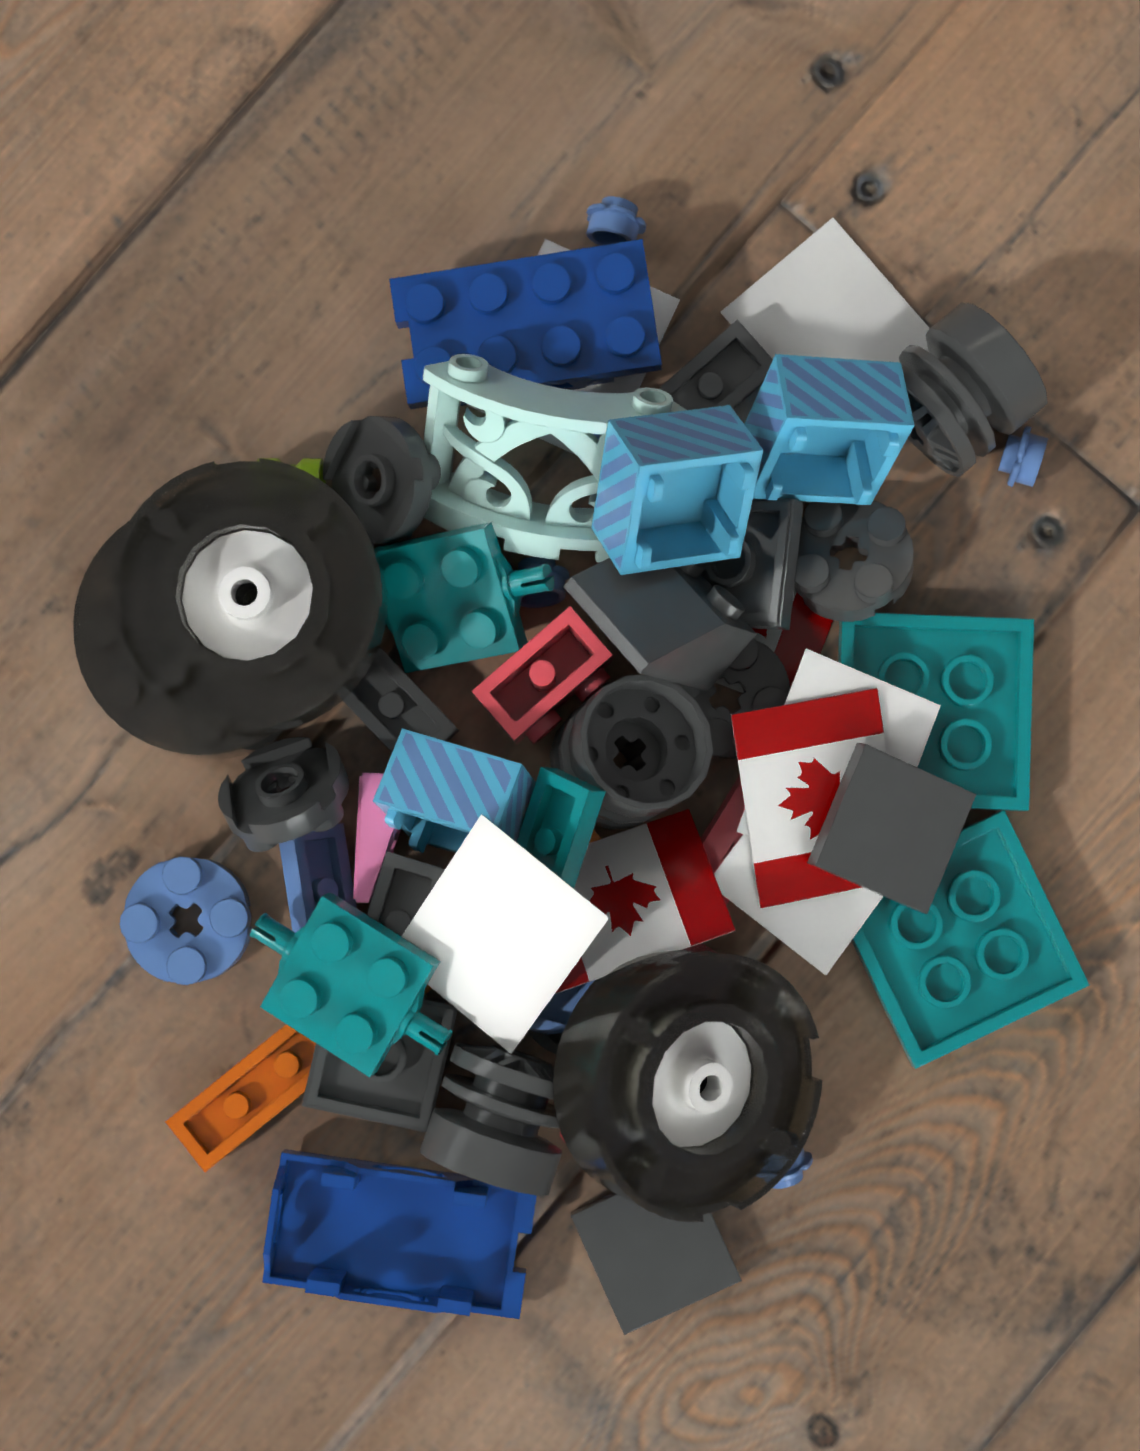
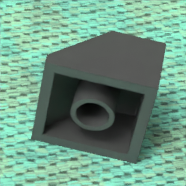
M608 558L572 576L563 586L640 674L704 691H709L757 634L740 616L745 611L741 602L719 585L712 586L701 573L706 568L704 563L620 575L612 560Z

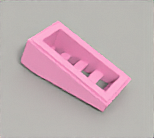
M362 773V776H359L353 899H356V903L371 902L386 851L394 852L401 829L391 828L385 823L386 814L373 802L383 774Z

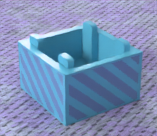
M775 354L744 423L763 449L753 499L777 500L778 498H790L806 502L871 505L915 426L901 363Z
M730 405L608 420L591 528L620 575L740 558L763 449Z
M402 728L373 802L386 814L385 823L389 827L398 830L402 829L410 837L409 846L413 850L423 853L428 844L456 853L481 814L517 842L536 781L521 763Z

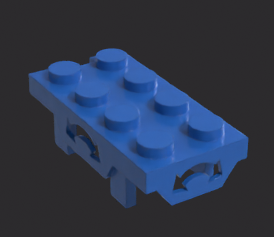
M643 239L389 279L396 325L398 329L409 327L414 358L401 360L407 404L410 409L428 406L430 384L423 380L424 366L449 361L452 356L457 354L476 355L485 359L489 365L511 375L543 385L569 390L614 382L615 377L662 370ZM461 401L460 406L467 405V403Z
M284 1149L281 1152L280 1164L272 1190L263 1252L264 1274L262 1283L304 1288L305 1293L332 1296L341 1300L432 1313L445 1312L470 1316V1312L520 1319L526 1268L514 1267L518 1233H532L537 1196L496 1187L458 1173Z

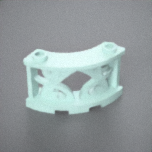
M457 354L452 356L449 361L424 366L423 380L430 384L423 442L427 453L433 454L439 461L441 478L437 487L432 490L430 504L424 518L448 531L492 522L496 536L505 539L503 548L505 551L559 560L560 549L596 551L595 560L600 563L610 557L591 528L594 508H573L572 503L590 495L588 504L595 507L608 420L684 411L686 409L674 402L673 397L669 393L657 388H639L630 393H595L562 389L511 375L489 365L482 357L471 354ZM461 401L485 411L486 416L477 417L467 407L463 416L467 430L478 442L458 428ZM548 434H552L563 442L582 460L593 474L575 480L565 486L554 497L550 505L532 502L530 490L523 477L511 464L500 458L521 444ZM594 434H600L599 439ZM456 449L464 457L455 472L452 473L454 451ZM499 479L510 490L511 496L493 490L490 487H495Z

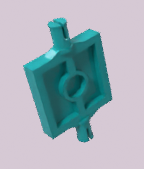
M492 522L377 546L370 551L368 556L379 588V599L349 604L347 607V618L356 617L349 623L353 630L384 623L387 624L388 629L394 636L405 673L514 653L528 643L519 614L521 596L543 591H553L554 575L547 577L552 572L551 567L547 563L537 567L514 571L501 552Z
M331 892L321 896L306 925L296 933L270 917L267 913L262 914L256 921L255 926L257 927L251 930L250 937L257 939L282 955L279 962L278 975L260 1008L369 1078L378 1072L392 1045L405 1035L433 1051L437 1056L442 1052L448 1043L446 1041L451 1038L453 1031L446 1029L420 1012L423 1005L425 988L441 961Z

